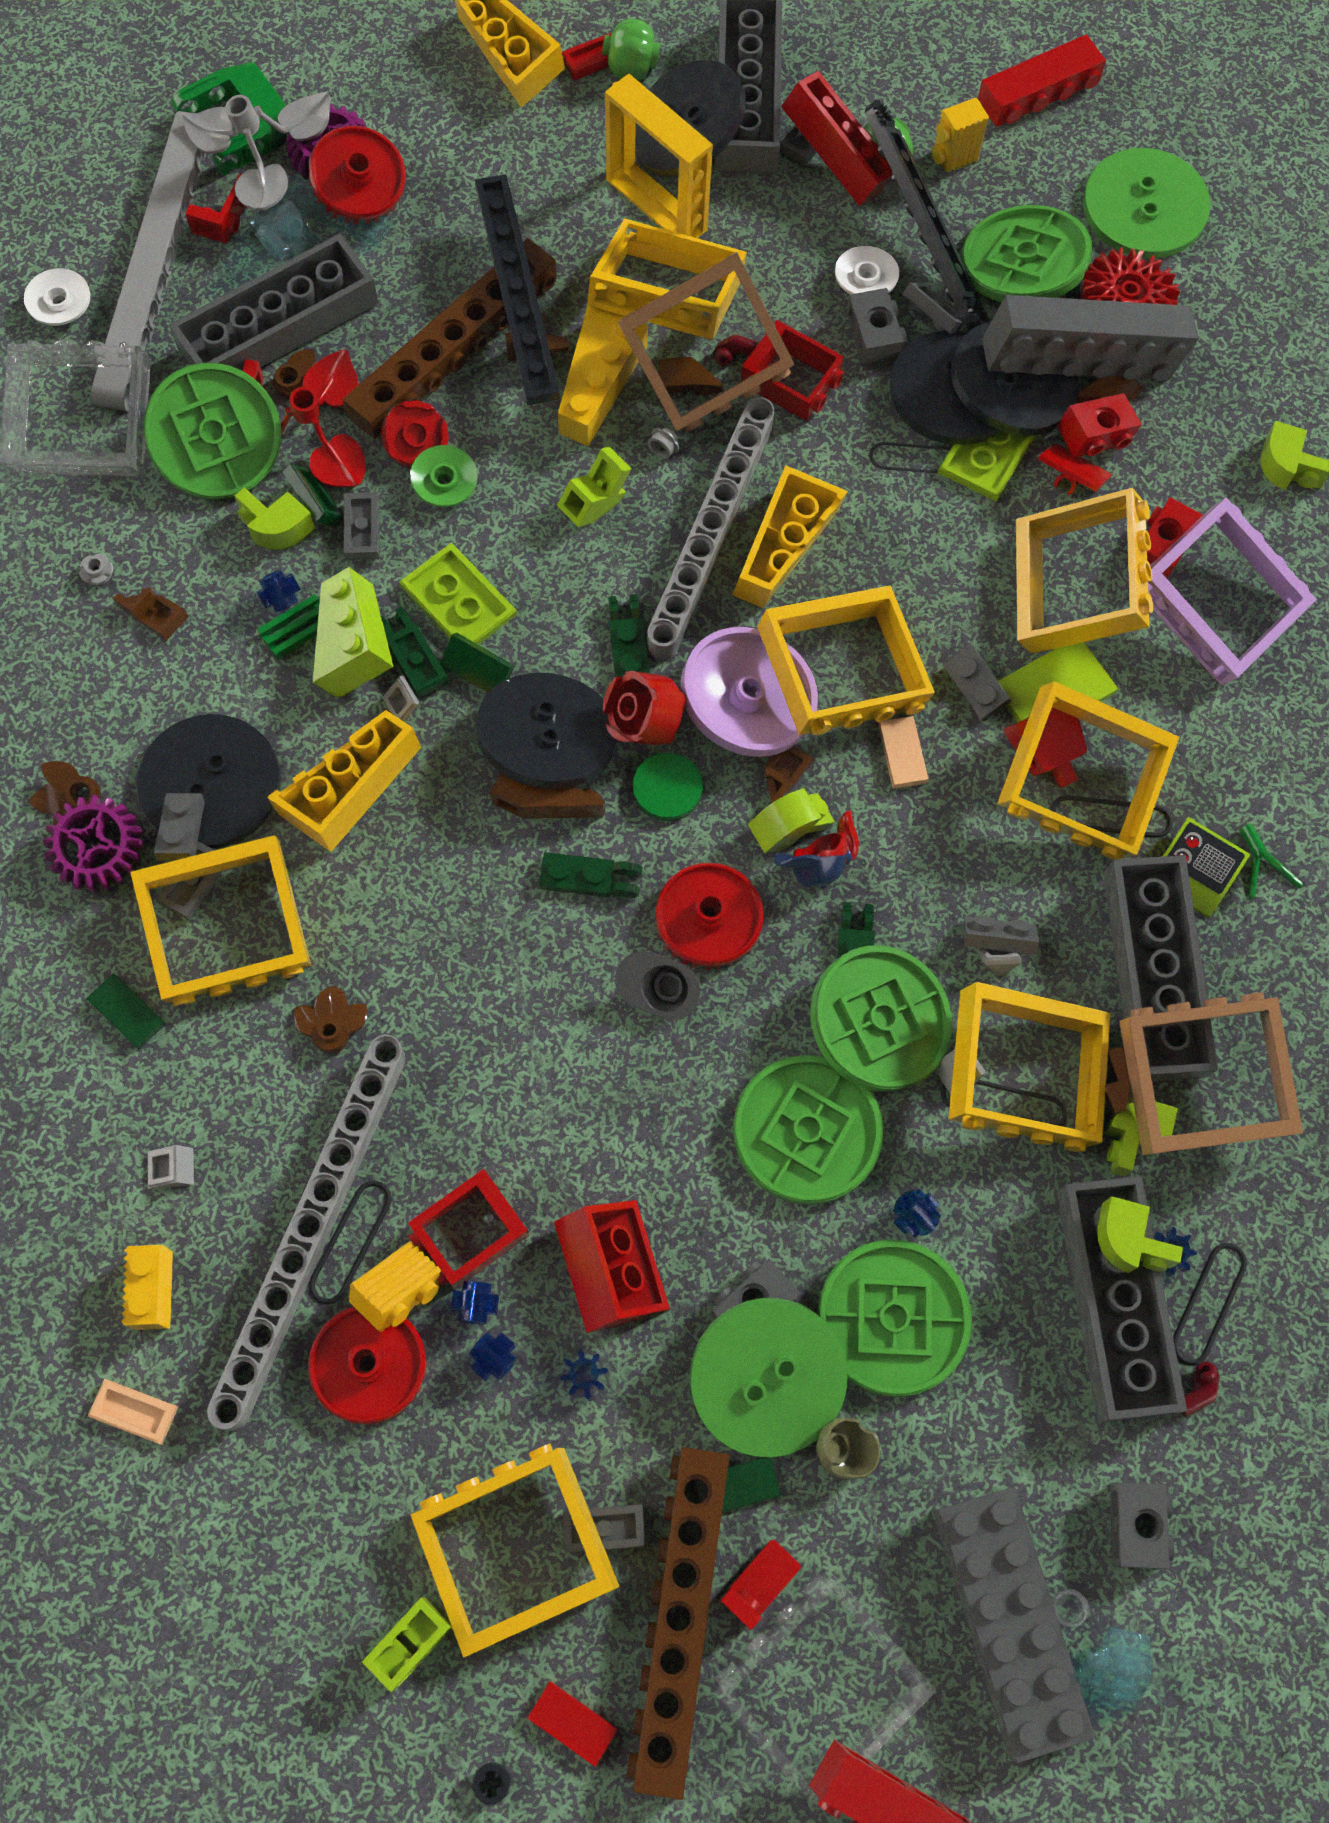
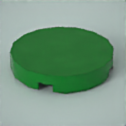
M658 753L647 758L637 768L633 778V794L639 809L649 817L660 821H672V819L688 816L698 806L702 796V776L696 765L688 758L675 753Z

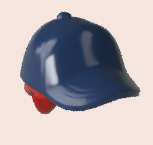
M848 810L843 813L838 821L836 833L824 835L804 849H795L793 855L785 853L776 854L774 856V863L777 866L791 868L797 881L805 887L827 888V885L833 883L841 876L845 864L853 861L858 854L859 840L853 823L852 812Z

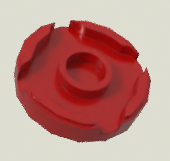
M419 400L404 401L394 407L384 419L381 430L383 447L389 457L400 466L410 469L419 454L434 446L447 445L449 439L448 428L444 418H441L432 405Z

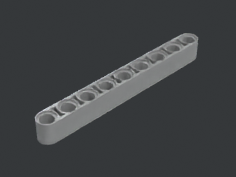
M753 398L745 405L648 627L647 648L649 654L656 660H669L676 654L772 432L774 406L766 398ZM736 471L741 474H732L730 472ZM725 498L729 501L723 502L719 501L718 499ZM706 526H716L717 529H708ZM703 553L706 556L700 558L694 556V554ZM683 581H691V582H693L694 584H693V585H690V586H686V585L681 584V582H683ZM671 609H679L680 611H682V613L671 614L668 611ZM664 637L669 639L670 641L667 643H659L656 641V639Z

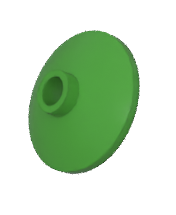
M439 445L428 448L417 456L411 467L410 479L413 490L424 502L436 507H452L461 504L472 495L477 485L478 474L474 461L466 452L454 446ZM442 478H447L451 482L448 484H440L439 480H441Z

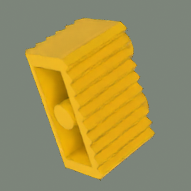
M972 98L941 110L940 123L936 126V141H934L935 145L932 146V156L935 163L941 164L946 172L950 173L951 169L955 170L956 167L961 168L962 165L966 166L967 163L972 164L973 161H978L989 116L977 98Z
M409 1241L350 1284L349 1302L379 1332H383L390 1325L396 1327L401 1324L415 1305H419V1303L427 1304L436 1296L439 1290L438 1278L440 1277L441 1270L439 1266H435L433 1261H430L428 1256L424 1255L423 1251H419L418 1246H414L413 1242Z
M164 1245L128 1246L124 1250L127 1253L124 1257L127 1261L124 1267L127 1270L123 1274L127 1278L123 1281L126 1286L122 1290L126 1294L122 1298L126 1302L122 1305L125 1310L121 1314L125 1318L121 1322L134 1330L170 1329L173 1251Z

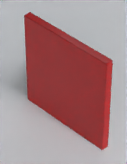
M1057 443L1050 446L1038 458L1039 461L1061 472L1055 479V488L1059 486L1062 479L1066 478L1071 482L1068 495L1077 489L1079 483L1097 492L1113 475L1082 457L1074 458L1070 450Z

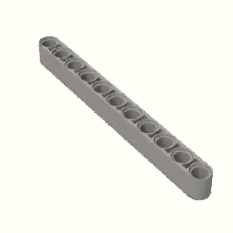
M178 111L175 114L93 381L91 397L93 405L96 407L130 411L131 407H128L130 399L133 400L139 382V379H136L138 372H142L147 352H144L146 344L150 345L155 328L153 320L154 317L159 315L163 298H161L162 290L166 291L171 271L168 270L170 264H174L179 245L176 243L178 237L182 238L187 221L184 218L185 213L193 201L195 193H192V190L199 181L202 167H199L201 160L204 161L207 154L200 151L192 143L184 126L183 114L195 113Z
M385 1034L372 1040L209 1402L207 1409L208 1419L218 1429L230 1432L241 1429L247 1423L404 1067L405 1053L400 1042L392 1035ZM390 1048L397 1051L396 1056L390 1062H380L378 1060L379 1054L384 1049ZM378 1082L382 1085L381 1090L375 1096L363 1095V1090L367 1084ZM364 1116L366 1118V1124L362 1129L358 1131H350L348 1129L349 1121L353 1117ZM341 1150L351 1152L348 1163L343 1166L333 1165V1157L337 1152ZM324 1185L335 1186V1194L330 1200L318 1201L317 1194L321 1187ZM309 1220H318L320 1225L318 1232L312 1237H303L301 1232L303 1225ZM295 1255L302 1256L304 1261L302 1268L297 1273H287L286 1262L289 1258ZM279 1291L286 1292L287 1303L280 1310H272L270 1308V1298L273 1294ZM261 1328H269L271 1338L268 1344L264 1347H256L253 1341L255 1333ZM251 1364L254 1368L253 1379L246 1385H240L237 1381L239 1369L244 1365ZM233 1401L237 1405V1416L230 1423H224L220 1416L221 1409L226 1403Z

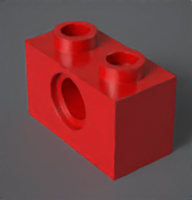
M1122 393L1070 405L1057 428L1075 458L1084 455L1095 456L1105 450L1113 448L1120 450L1132 443L1134 435L1142 424L1127 397Z
M1171 497L1163 508L1156 506L1147 521V524L1151 526L1148 531L1151 540V549L1147 551V561L1151 565L1203 514ZM1184 553L1162 573L1167 579Z

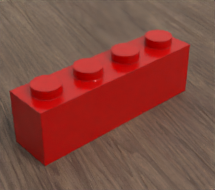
M1085 34L983 79L977 99L996 127L1006 122L1012 124L1024 114L1031 111L1039 112L1049 103L1058 99L1064 101L1076 91L1083 88L1091 89L1096 86L1101 79L1106 59L1088 35Z
M819 71L799 81L782 104V109L859 206L863 205L878 195L892 179V170L888 161L883 159L876 143Z
M835 1739L809 1784L810 1788L820 1798L817 1803L820 1808L838 1819L843 1813L853 1819L852 1823H972L966 1817Z

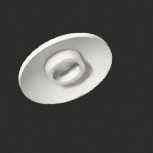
M858 246L847 250L839 257L835 267V276L841 288L849 294L887 288L890 293L897 285L899 267L895 259L886 251L872 246Z
M56 268L38 274L29 282L24 293V304L28 313L36 321L45 325L59 326L71 323L86 311L90 303V290L87 282L81 275L69 269Z

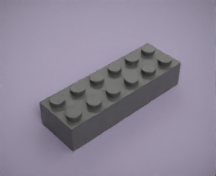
M720 0L718 62L731 68L740 80L745 91L746 105L742 122L735 136L726 148L715 157V171L777 173L780 151L782 0Z
M339 233L170 323L169 327L178 350L189 366L200 363H219L242 371L245 359L258 361L260 367L375 306L378 304V298L373 277Z
M1006 295L987 328L982 341L988 371L1034 373L1037 375L1095 376L1098 378L1112 375L1124 376L1126 379L1138 378L1162 381L1171 379L1199 337L1191 306Z
M1186 855L1113 860L1103 872L1123 1018L1131 1017L1130 1010L1153 1007L1154 1013L1168 1012L1167 1005L1190 1002L1191 1009L1204 1007L1207 993ZM1211 1019L1143 1028L1152 1082L1201 1079L1210 1076L1218 1070Z
M1142 1176L1066 1184L1057 1192L1098 1423L1186 1412L1187 1407L1160 1271L1147 1269L1142 1266L1143 1261H1140L1137 1269L1130 1273L1124 1272L1107 1260L1098 1242L1097 1229L1102 1203L1111 1196L1147 1206ZM1148 1215L1144 1237L1154 1239L1150 1216Z
M1007 1488L933 1510L1008 1758L1016 1763H1020L1096 1739L1016 1488Z

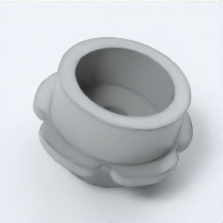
M655 428L652 430V437L648 440V447L651 452L663 459H668L672 454L679 451L678 438L672 430L668 428H663L662 430Z
M103 554L87 556L80 563V577L83 581L92 585H103L112 576L113 564L108 562V557ZM94 567H99L98 570L93 571Z

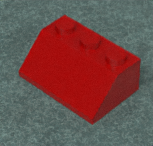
M636 1200L584 1206L554 1221L586 1333L614 1328L670 1310Z

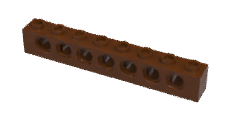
M527 237L523 244L537 296L542 291L547 292L554 286L557 279L556 259ZM494 267L343 398L347 417L374 440L381 435L383 421L394 407L404 401H420L428 392H435L449 373L459 371L465 364L467 357L474 351L479 352L484 349L493 334L497 331H504L508 327Z
M682 1447L680 1456H672L669 1479L677 1480L675 1496H667L663 1518L665 1521H671L669 1538L661 1537L657 1562L665 1563L663 1580L655 1579L651 1602L652 1605L659 1606L657 1622L648 1623L645 1647L653 1648L650 1666L642 1665L639 1691L646 1692L644 1709L636 1708L632 1734L640 1736L638 1753L630 1752L626 1775V1779L634 1780L633 1792L683 1800L730 1454ZM690 1480H700L707 1488V1496L699 1504H693L685 1497L684 1488ZM685 1521H694L701 1528V1538L694 1545H685L679 1539L678 1530ZM684 1562L691 1564L696 1573L694 1582L688 1587L676 1585L672 1578L674 1568ZM675 1605L684 1606L690 1614L688 1624L682 1629H673L666 1621L668 1610ZM670 1648L678 1649L684 1656V1663L676 1672H668L660 1664L661 1655ZM663 1692L672 1693L678 1700L677 1709L671 1715H661L654 1708L656 1697ZM658 1736L667 1738L672 1745L670 1754L660 1760L653 1758L648 1752L650 1741Z

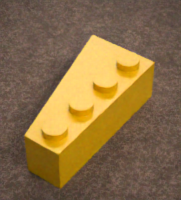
M454 0L459 19L520 107L534 98L565 69L561 45L508 0Z
M587 306L558 410L559 434L586 446L590 445L639 362L618 324V321L625 316L592 306ZM643 323L636 327L635 331L646 350L648 324Z
M785 465L732 596L764 608L838 512L848 491Z
M387 710L349 737L350 741L336 751L332 749L322 756L323 761L307 773L303 770L292 778L294 782L281 792L277 789L267 797L278 815L330 852L334 850L422 748L413 727Z

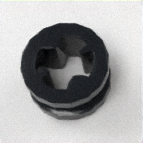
M487 1763L476 1772L472 1788L480 1802L494 1805L506 1797L510 1789L511 1779L503 1765ZM488 1771L497 1772L495 1778L500 1775L503 1779V1785L497 1788V1795L495 1796L487 1795L488 1789L483 1792L480 1787V1782L486 1779Z

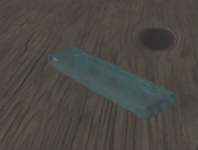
M286 172L288 187L284 197L277 203L280 206L378 248L394 225L393 217L389 215L385 217L384 214L379 216L377 223L371 219L370 224H366V220H358V224L354 225L352 219L349 223H346L345 217L338 214L337 219H335L333 211L327 213L325 205L317 203V197L313 196L312 185H309V181Z

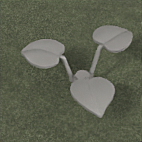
M322 92L293 101L280 111L278 115L279 123L263 113L260 106L253 108L248 97L236 95L227 101L225 107L210 108L195 114H183V121L192 143L200 151L207 154H216L226 150L230 146L231 137H236L238 133L246 137L258 169L247 170L238 178L235 185L236 196L248 208L256 211L266 210L276 205L284 197L288 187V177L285 170L279 164H271L266 167L263 165L252 135L259 129V117L282 134L290 132L294 140H311L319 136L327 127L331 98L328 92Z

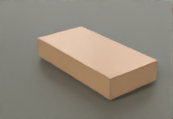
M914 716L879 722L878 727L892 788L927 784L928 775Z
M104 1379L87 1417L162 1445L178 1406Z

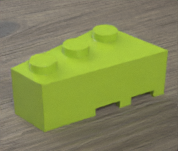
M350 567L321 583L313 672L314 684L335 697H341L393 667L374 586Z

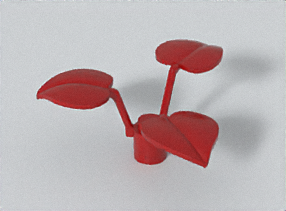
M346 349L327 355L315 363L306 372L303 378V387H298L292 391L290 395L291 407L285 408L286 414L281 422V435L292 416L301 424L312 423L323 445L316 448L310 456L309 466L313 476L322 484L330 487L353 488L361 484L366 471L365 457L360 445L352 437L345 434L336 435L328 443L318 419L320 414L319 406L325 402L334 408L343 407V398L359 385L358 376L349 353Z

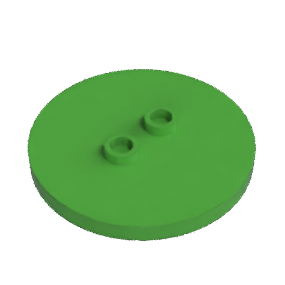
M1152 148L1126 149L1105 158L1092 171L1083 196L1086 219L1097 236L1116 250L1122 247L1125 254H1129L1131 249H1135L1136 255L1140 250H1143L1142 258H1150L1152 255L1155 258L1167 257L1188 248L1203 232L1211 207L1207 186L1199 173L1183 159L1171 153Z
M1042 205L1015 206L986 217L970 231L962 248V262L976 291L998 302H1002L1006 295L1060 297L1081 282L1092 259V241L1086 227L1071 214L1057 208Z
M200 363L177 370L163 380L156 388L145 411L144 439L154 466L166 481L190 496L205 500L234 498V495L244 487L251 491L262 483L270 474L277 461L281 446V423L276 406L260 383L237 368L219 363Z
M880 945L864 946L851 950L826 968L813 991L810 1017L816 1043L822 1055L833 1069L853 1084L869 1090L882 1092L902 1090L919 1083L932 1074L947 1053L952 1035V1015L948 998L933 972L920 960L905 951Z
M811 1055L794 1056L767 1066L746 1086L736 1107L733 1138L742 1166L753 1181L763 1190L787 1202L818 1205L846 1196L867 1178L881 1151L883 1120L878 1102L871 1090L853 1084L842 1077L824 1057Z
M875 1241L858 1247L847 1254L828 1275L820 1292L817 1305V1315L830 1327L842 1347L847 1365V1380L867 1392L880 1396H913L935 1387L957 1368L970 1341L972 1312L970 1301L961 1279L953 1268L938 1254L924 1246L909 1241Z
M779 1298L749 1300L722 1313L709 1325L701 1336L695 1348L690 1367L692 1398L696 1410L707 1429L729 1448L756 1457H779L792 1454L819 1439L822 1428L831 1420L836 1419L845 1399L848 1377L845 1356L838 1339L822 1318L807 1307Z

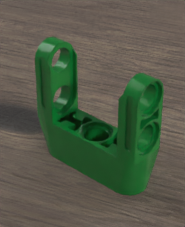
M254 62L222 68L180 89L175 93L171 101V106L175 112L199 113L223 100L227 102L233 96L244 95L249 98L253 108L260 106L262 112L277 123H279L278 115L280 111L287 105ZM221 86L216 94L209 95L212 89ZM194 100L190 107L182 109L186 102ZM259 117V129L252 135L254 142L260 140L256 145L259 155L262 153L266 155L282 146L286 142L288 133L282 134ZM240 133L236 137H231L230 146L226 150L212 156L213 164L223 175H228V171L234 168L239 169L255 161L246 137ZM233 154L227 162L221 163L226 156Z

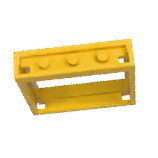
M627 74L620 81L612 83V87L605 91L606 180L662 229L699 238L708 230L713 144L632 75ZM636 123L679 159L678 200L635 163Z
M624 218L590 276L587 305L627 316L670 291L616 276L627 254L699 274L736 252L743 265H745L747 252ZM628 228L637 230V233L630 232L628 235ZM735 271L719 279L725 281L715 303L690 296L647 322L713 340L740 285ZM703 312L709 313L710 316L703 315Z
M1133 488L1016 519L1017 641L1030 653L1043 652L1150 627L1149 613L1153 612V601L1148 593V582L1152 580V570L1147 561V551L1151 549V540L1146 530V520L1150 518V510L1147 501L1142 500ZM1127 517L1130 608L1044 628L1042 539Z
M891 585L766 609L757 626L799 735L808 733L821 735L828 732L831 728L841 726L849 729L860 725L864 721L873 719L876 722H882L896 714L905 712L907 715H914L925 709V705L935 693ZM876 616L907 692L812 711L783 635Z
M1050 682L1039 689L997 804L1007 808V814L1022 820L1030 818L1040 822L1038 827L1047 832L1058 834L1061 831L1070 835V841L1084 847L1093 845L1102 849L1101 854L1110 859L1118 860L1122 859V857L1136 856L1176 749L1179 736L1060 683ZM1052 707L1150 750L1118 839L1019 797Z
M275 835L130 872L161 1000L167 1003L173 1002L174 1007L196 1002V995L208 992L210 997L229 994L232 992L231 986L245 983L246 988L264 985L268 983L267 977L280 973L282 978H291L296 974L304 973L303 967L311 966L281 844ZM270 859L294 954L172 985L149 890Z
M975 982L960 990L948 1120L961 1122L962 1128L968 1130L994 1129L996 1130V1135L1001 1137L1016 1138L1019 1135L1030 1137V1142L1035 1144L1051 1145L1053 1142L1064 1144L1065 1150L1073 1152H1085L1087 1147L1102 1143L1111 1013L980 982ZM981 1010L1082 1032L1075 1129L972 1107Z
M547 1444L529 1453L530 1461L516 1466L514 1460L492 1469L495 1477L481 1483L478 1477L467 1480L456 1486L457 1494L446 1499L443 1498L442 1493L420 1502L422 1510L410 1515L463 1658L620 1587L565 1448L553 1450L551 1444ZM551 1466L596 1579L473 1634L431 1520Z

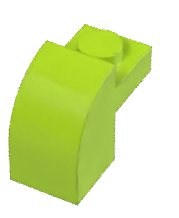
M1275 421L1265 438L1260 457L1261 468L1265 476L1274 485L1284 490L1287 489L1291 481L1298 482L1304 488L1316 487L1321 489L1329 477V460L1302 452L1307 430Z
M610 447L602 448L587 475L569 480L557 506L578 528L594 523L621 501L626 493L622 486L632 468Z
M245 487L234 495L239 510H237L238 516L247 525L252 541L263 548L272 550L289 548L300 542L315 529L311 512L288 491L268 508Z
M804 788L789 793L771 803L752 819L748 826L766 854L785 850L791 847L804 834L823 831L833 825L835 821L828 811L827 804L821 799L819 794H808Z
M1133 1102L1129 1104L1126 1112L1115 1114L1110 1119L1103 1133L1118 1138L1117 1140L1113 1139L1110 1143L1107 1161L1112 1162L1110 1173L1122 1177L1127 1176L1133 1171L1138 1145L1140 1144ZM1156 1102L1161 1137L1171 1136L1178 1108Z
M1111 1196L1102 1203L1097 1236L1101 1251L1112 1265L1124 1272L1130 1273L1139 1267L1140 1261H1143V1267L1165 1272L1167 1268H1172L1181 1262L1183 1247L1144 1237L1150 1206Z

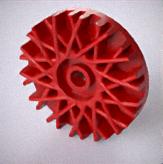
M344 126L328 132L317 142L312 150L309 161V185H312L313 196L317 197V203L319 205L323 203L327 213L333 211L335 219H337L338 214L345 217L346 223H349L352 219L354 225L358 224V220H366V224H370L372 219L377 223L379 216L384 214L385 217H388L389 211L393 213L397 202L400 203L404 193L406 170L400 152L387 137L367 127Z
M1121 247L1118 252L1112 249L1107 258L1104 252H1102L1099 258L1096 257L1092 265H1088V270H1086L1085 277L1080 286V299L1177 305L1180 290H1178L1179 284L1172 285L1175 273H1170V268H1167L1164 272L1160 270L1162 259L1154 261L1155 256L1152 255L1148 262L1142 260L1144 251L1140 250L1136 255L1135 249H1131L1128 256H1122L1123 248Z
M699 863L677 872L662 888L656 905V929L659 932V938L665 943V949L667 951L671 950V955L674 958L675 956L681 958L683 964L691 963L692 968H696L698 965L704 966L705 970H710L711 967L718 970L722 965L729 964V966H732L734 961H741L747 952L748 954L751 952L761 933L764 912L757 889L745 875L723 864ZM710 911L713 912L715 916L708 917L705 916L704 913Z
M353 1306L333 1316L318 1332L309 1354V1380L320 1403L333 1415L355 1424H379L387 1419L395 1418L400 1412H404L405 1408L416 1399L417 1393L422 1389L423 1379L426 1377V1349L421 1336L407 1318L398 1326L393 1327L390 1325L383 1332H379ZM372 1357L375 1361L374 1368L367 1372L363 1371L361 1368L363 1359Z

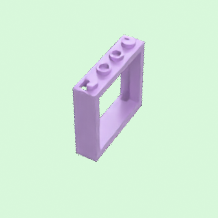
M1227 497L1210 508L1150 565L1152 580L1148 582V593L1153 601V610L1221 685L1238 678L1317 600L1310 593L1308 586L1295 576L1288 568L1285 560L1272 550L1265 542L1263 535L1249 524L1242 516L1240 509L1232 504ZM1214 523L1290 607L1239 659L1162 574Z

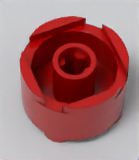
M627 671L622 677L614 678L609 684L603 700V713L608 714L610 725L606 724V727L611 736L618 741L647 745L671 743L680 725L682 711L687 704L686 695L679 691L675 682L664 675Z

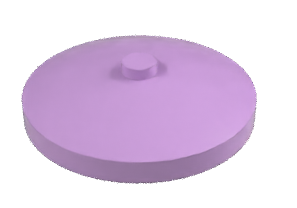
M748 627L722 629L706 636L695 646L682 671L681 691L687 698L685 708L688 715L707 738L726 750L753 757L775 755L786 751L799 742L804 735H799L758 629ZM786 643L812 711H817L818 692L813 674L801 655Z

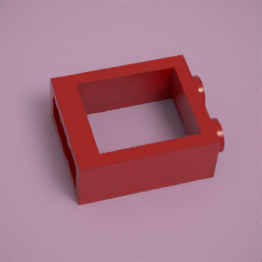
M776 320L774 325L789 354L825 375L808 398L779 381L773 383L772 379L760 384L762 390L757 394L807 421L813 412L819 413L827 400L826 394L831 388L837 389L844 376V371L841 370L844 356ZM767 333L742 365L741 381L770 366L778 355Z
M484 1169L408 1222L413 1230V1233L408 1236L410 1241L413 1242L414 1246H418L419 1251H423V1253L427 1251L434 1260L435 1266H439L441 1272L438 1281L442 1287L449 1282L454 1290L529 1237L527 1228ZM478 1190L508 1233L459 1269L453 1271L424 1228Z

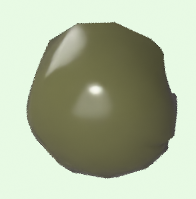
M837 1418L828 1422L822 1428L816 1445L822 1467L832 1476L843 1480L867 1478L877 1468L881 1456L877 1434L865 1429L860 1424V1420L854 1418Z

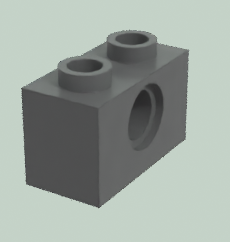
M883 288L849 295L846 313L862 366L895 361L902 348L906 347L907 338L904 327H899L897 303L895 300H891L888 289Z
M770 1259L762 1265L755 1261L740 1275L744 1280L741 1285L734 1291L728 1286L712 1301L716 1307L712 1310L711 1316L715 1320L728 1309L742 1303V1296L748 1292H755L761 1298H779L793 1302L801 1293Z
M1111 1483L1112 1566L1169 1569V1561H1172L1174 1558L1173 1537L1168 1536V1519L1172 1518L1173 1501L1171 1495L1167 1494L1166 1485ZM1140 1514L1144 1515L1150 1522V1532L1146 1537L1140 1536L1135 1529V1520Z

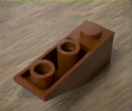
M500 773L490 791L493 805L523 819L604 817L606 813L605 801L602 800V797L597 792L588 788L583 790L574 786L563 789L536 788L519 783Z

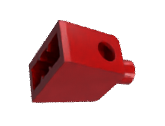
M1051 708L1029 768V772L1033 776L1051 770L1059 788L1079 780L1071 761L1086 754L1087 747L1078 718L1056 708ZM1029 717L1003 729L1004 734L1016 751Z

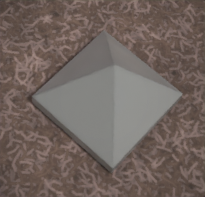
M399 676L382 697L391 713L404 722L419 704L416 694L403 676Z
M978 948V953L985 966L997 976H1002L1021 964V957L1017 952Z

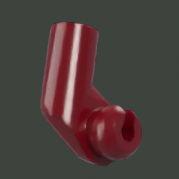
M738 334L731 335L715 346L713 351L714 360L720 366H727L730 363L729 361L739 353L750 356L760 342Z
M1203 1361L1196 1366L1192 1390L1184 1395L1187 1411L1181 1414L1185 1418L1216 1400L1220 1379L1217 1368L1213 1363Z

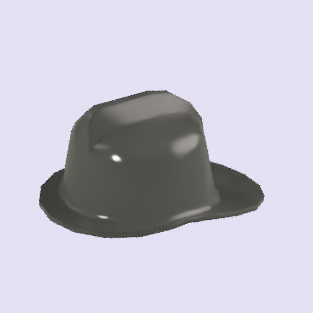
M645 951L631 953L622 959L615 972L614 982L621 998L631 1006L669 1020L683 1019L691 1014L699 1003L701 990L699 981L693 971L685 965L661 955Z

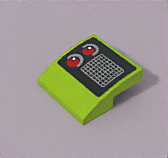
M1188 817L1162 857L1186 855L1193 908L1207 918H1210L1250 854Z

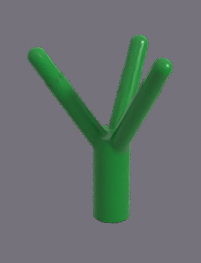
M1247 824L1240 829V833L1253 854L1248 891L1250 899H1254L1256 895L1259 864L1262 858L1299 889L1303 887V883L1267 851L1253 824Z

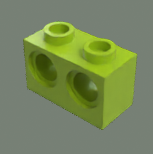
M421 1597L367 1655L362 1663L390 1692L398 1689L452 1629L451 1623L427 1597Z

